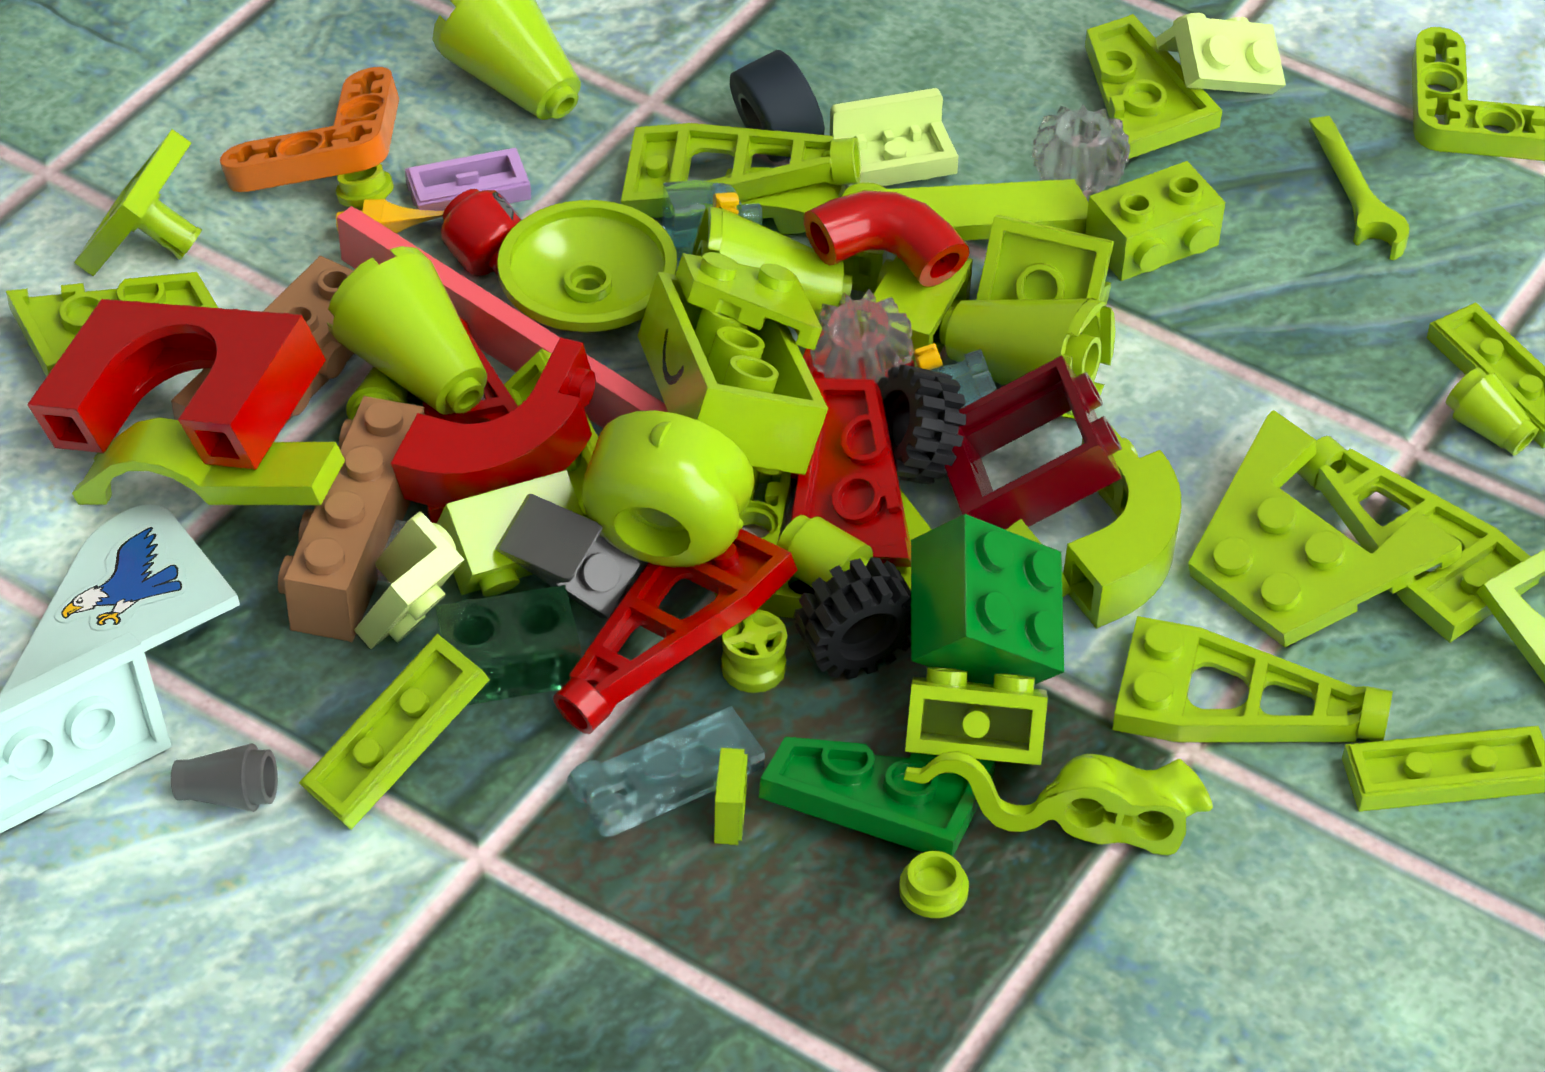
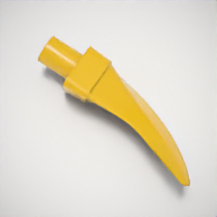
M365 199L363 210H360L396 234L419 223L441 218L444 212L402 207L390 203L386 199ZM344 211L337 212V214H336V226H337V231H338L337 216L340 215L341 213H343Z

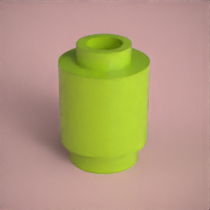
M805 515L797 516L786 526L777 543V546L792 554L798 569L793 576L810 587L819 577L825 582L830 580L833 576L829 570L840 565L844 572L850 570L851 560L861 558L866 566L869 559L873 557V550L869 545L821 517L810 519Z

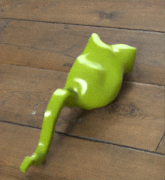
M959 751L942 753L923 768L906 767L904 780L919 784L927 783L942 773H956L963 776L969 782L983 815L996 827L1007 831L1025 832L1039 827L1048 820H1055L1066 833L1077 839L1101 845L1127 843L1143 848L1152 854L1172 855L1178 851L1186 835L1187 817L1197 812L1211 811L1213 808L1212 800L1203 782L1181 759H1176L1158 769L1144 770L1104 755H1079L1067 762L1055 780L1047 785L1039 794L1037 800L1028 805H1015L1000 799L991 776L984 766L971 755Z

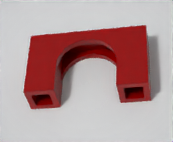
M101 299L27 405L54 448L104 453L133 409L152 389L181 373L211 368L178 421L204 464L256 470L325 363L326 358L302 315Z

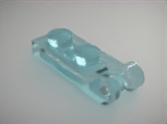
M730 706L603 763L597 760L583 762L571 771L566 783L577 801L588 803L590 806L589 817L598 832L604 837H610L715 791L721 747L745 749L744 754H748L747 776L764 769L765 751L733 707ZM624 788L628 794L623 796L620 793L614 792Z

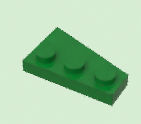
M788 736L784 737L761 776L758 797L921 852L940 851L952 857L979 806L967 779L956 773L938 774L924 784L904 780L906 767L923 768L936 758V755L911 752L910 758L874 755L873 751L866 744ZM976 759L984 766L992 779L996 761Z

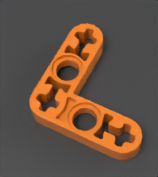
M370 67L350 75L343 83L333 126L248 141L229 148L220 157V164L228 187L236 192H250L359 172L379 165L386 159L389 153L399 104V95L391 70L385 67Z

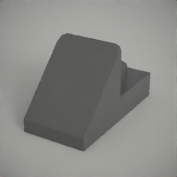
M534 494L526 496L495 550L600 618L610 617L641 562L621 552L599 534L603 527L597 522Z

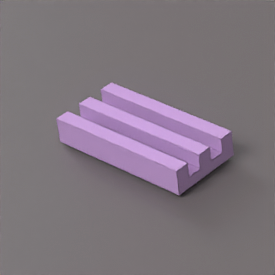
M516 148L405 168L406 185L408 191H411L413 205L419 210L444 211L456 196L469 189H478L479 191L495 190L509 204L531 199L530 182Z

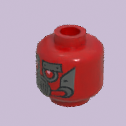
M469 189L456 196L444 209L441 239L463 268L472 275L483 276L494 272L498 276V254L501 244L510 230L523 219L507 200L495 190L479 191L478 189Z

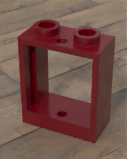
M1061 355L959 409V413L966 414V425L959 426L957 435L964 436L961 447H953L952 451L957 457L952 466L945 465L962 515L967 514L1005 530L1020 519L1030 527L1122 479L1113 456L1114 453L1122 450L1121 445L1106 417L1097 418L1094 409L1102 406L1103 402L1093 381L1086 372L1076 376ZM1072 411L1084 444L993 491L981 458Z

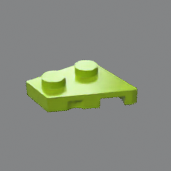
M714 252L705 253L703 257L682 253L676 277L688 303L714 313L727 315L737 322L761 330L765 318H769L794 328L798 336L796 345L815 350L822 327L797 275L783 266L770 263L763 264L760 268L738 264L732 258Z

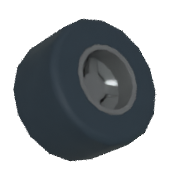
M775 50L730 74L729 86L732 98L745 128L824 135L823 116L816 97L800 68L782 50ZM766 155L772 162H780L788 158L786 156Z

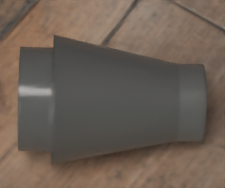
M253 743L192 759L175 760L172 765L171 788L176 800H193L254 812L261 804H272L277 793L278 773L274 754L269 749L258 750L257 746Z

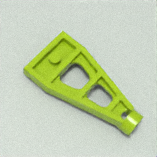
M698 123L635 127L621 204L635 208L652 218H660L705 210L709 206L713 207V195L715 193L735 192L738 194L739 201H744L822 182L834 185L858 184L861 178L859 144L856 137L834 139L833 136ZM709 152L728 154L734 157L733 170L726 176L697 183L688 181L691 159L694 155ZM754 154L791 157L790 164L750 173Z
M1323 436L1316 440L1317 454L1297 474L1316 490L1322 492L1363 549L1369 553L1375 552L1416 511L1462 542V557L1456 563L1444 569L1439 566L1431 572L1424 571L1413 577L1414 583L1396 592L1402 602L1449 643L1491 616V611L1476 591L1483 583L1531 556L1494 526L1351 448L1346 450L1331 436ZM1378 492L1405 507L1408 511L1383 527L1375 522L1359 502ZM1540 578L1517 591L1519 595L1537 585Z
M1137 616L1114 712L1112 730L1178 743L1356 742L1357 738L1369 741H1384L1393 691L1369 686L1355 687L1201 627ZM1201 667H1213L1239 677L1245 682L1249 690L1246 702L1232 709H1202L1194 706L1188 699L1194 671ZM1276 685L1313 699L1315 704L1314 710L1310 715L1266 714L1260 707L1263 690L1267 686Z

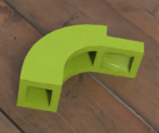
M1113 427L1112 429L1122 450L1113 454L1122 479L1097 492L1114 511L1117 519L1099 531L1068 543L1063 572L1072 589L1068 595L1096 629L1132 613L1144 605L1162 586L1173 562L1182 509L1180 485L1173 467L1163 452L1157 450L1139 458L1134 445L1127 438H1122Z

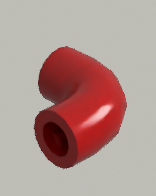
M860 191L827 201L805 212L803 217L806 235L813 250L829 266L835 265L863 251L882 250L900 258L920 284L926 287L938 285L951 278L962 268L970 254L968 245L953 226L929 205L897 192Z

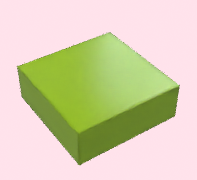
M722 747L720 749L715 795L714 843L738 845L739 840L742 841L747 795L748 754H744L745 749Z

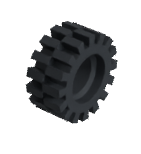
M899 365V368L892 367L888 370V378L881 377L877 385L881 391L898 479L920 484L935 483V478L941 479L947 474L945 465L952 466L957 457L952 451L953 447H961L964 436L957 435L959 426L966 425V414L959 413V409L966 402L964 395L958 394L961 386L957 380H952L953 376L918 367Z
M871 557L866 566L861 558L851 560L850 570L844 572L840 565L829 570L833 576L830 580L825 582L819 577L811 584L815 591L814 594L803 593L799 599L802 608L795 609L794 618L797 622L795 626L819 669L822 672L827 670L831 677L838 678L843 672L847 679L857 678L860 668H864L867 674L876 672L877 662L884 659L886 664L889 665L897 659L893 653L896 649L906 652L911 646V640L908 637L911 636V589L900 571L888 560L883 564L880 558Z

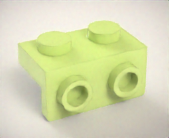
M1190 13L1175 19L1171 28L1155 38L1158 50L1179 52L1186 88L1274 94L1286 86L1272 24L1251 23L1245 17H1234L1226 20L1209 19L1203 13Z
M932 88L840 103L830 108V136H833L834 139L857 138L861 159L860 183H875L887 186L957 174L958 154L942 123L943 97L939 89ZM853 184L845 185L846 189L852 186Z
M418 512L407 521L375 562L378 570L391 585L354 629L370 649L374 648L388 635H391L398 643L425 620V614L446 595L440 587L464 560L456 551L455 543L449 533L440 525L431 523L422 512Z

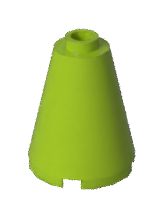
M450 0L456 8L450 14L447 21L439 15L434 25L432 37L436 49L443 57L541 120L559 119L574 109L579 100L578 93L581 82L536 0Z
M709 206V208H705L697 229L691 255L703 257L705 253L714 252L726 255L738 264L758 268L766 263L783 266L797 275L818 320H832L837 309L846 310L851 296L852 275L844 274L843 261L829 266L819 258L813 248L722 207Z
M400 246L390 249L396 257L380 265L373 257L360 264L343 280L330 300L328 310L334 316L333 324L327 323L330 333L344 347L439 413H464L475 407L484 395L487 372L431 260L417 248Z
M1094 298L962 300L954 310L950 309L944 315L940 327V342L945 345L947 356L950 359L1003 386L1062 355L1076 376L1084 372L1089 375L1101 396L1105 384L1094 381L1100 363L1111 366L1116 332L1115 317L1111 307L1103 306L1106 302L1098 301ZM1072 411L1062 415L1065 418L1075 419Z

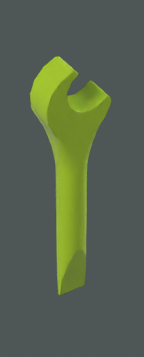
M1330 115L1309 118L1308 121L1351 202L1355 219L1354 244L1359 246L1367 239H1381L1392 246L1389 260L1394 261L1403 255L1409 237V224L1405 217L1390 209L1372 193Z

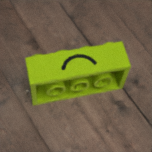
M657 272L637 336L668 412L697 419L717 429L730 438L745 453L753 469L761 473L778 475L785 471L805 475L828 407L796 345L789 327L765 318L761 330L737 322L727 315L714 313L688 303L676 275Z

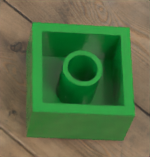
M963 514L912 539L911 661L927 667L965 670L968 672L967 681L992 685L994 684V674L1035 678L1034 685L1064 673L1061 551L967 514Z

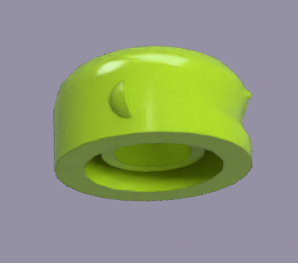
M656 410L635 411L618 416L610 421L600 433L585 473L582 500L589 519L603 527L600 535L621 552L654 565L690 567L703 564L723 554L738 537L739 530L743 528V521L739 516L748 506L755 478L753 467L745 453L730 438L717 429L697 419L677 413Z

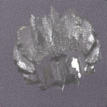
M1082 104L1079 110L1072 111L1060 106L1056 116H1043L1037 136L1033 140L1032 157H1034V166L1039 171L1040 181L1075 179L1076 185L1080 187L1082 192L1090 190L1094 193L1104 191L1107 185H1119L1120 178L1124 174L1125 163L1129 161V135L1123 131L1122 120L1107 118L1106 109H1100L1096 112L1087 111Z
M868 289L861 300H852L848 294L843 292L840 300L841 306L836 307L822 304L821 320H819L822 331L815 350L811 349L810 354L813 366L817 368V372H824V378L874 379L878 383L881 377L888 378V370L892 367L899 368V365L912 362L911 357H913L914 350L912 340L910 339L912 336L911 322L907 318L906 313H899L898 305L895 304L892 297L876 302V297Z

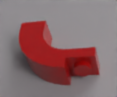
M560 337L530 395L521 405L500 418L482 423L464 424L417 413L391 461V466L404 499L445 508L447 503L565 471L583 451L592 436L584 407L590 403L594 394L596 376L590 368L584 344Z

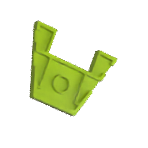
M1273 410L1264 420L1188 562L1190 577L1283 647H1287L1357 612L1358 604L1386 590L1394 594L1406 588L1407 585L1414 583V576L1438 564L1444 569L1456 563L1462 557V542L1418 511L1375 552L1369 553L1280 489L1317 454L1315 438Z

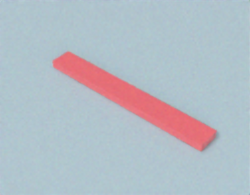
M351 206L337 216L342 261L356 269L360 264L372 257L379 265L396 257L390 251V249L404 246L419 249L433 263L459 318L464 319L468 323L472 337L479 348L505 366L517 372L541 348L550 353L553 352L560 339L559 336L368 215ZM587 355L590 368L596 376L594 394L590 403L584 407L589 420L604 429L607 423L618 416L635 411L656 410L668 412L665 403Z

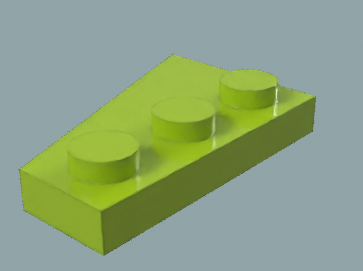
M1134 14L1087 29L1085 49L1124 160L1220 128L1222 109L1203 89L1186 88L1182 66L1168 51L1157 49L1155 37Z
M198 272L124 279L116 289L86 292L84 283L61 285V294L29 297L28 288L6 291L9 308L46 377L101 299L218 308Z

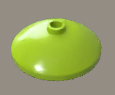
M602 200L568 201L545 207L530 214L510 230L502 242L498 254V277L501 288L508 300L529 318L544 325L570 332L592 333L609 331L642 319L657 272L676 275L677 272L675 245L667 231L657 221L635 208Z

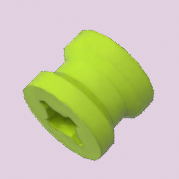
M757 610L721 635L723 647L721 669L723 677L729 685L740 691L758 693L766 692L776 687L784 679L787 664L785 650L788 635L786 626L779 617L768 611Z

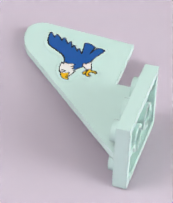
M153 504L130 508L105 522L89 536L77 553L0 693V833L172 747L144 652L239 606L240 603L235 591L167 508Z

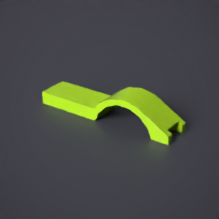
M158 417L136 422L115 437L104 453H96L93 458L94 463L83 481L77 484L72 495L78 505H107L112 496L111 481L114 477L128 471H149L180 482L195 491L208 505H321L345 459L336 442H273L256 470L204 464L180 422L174 419Z

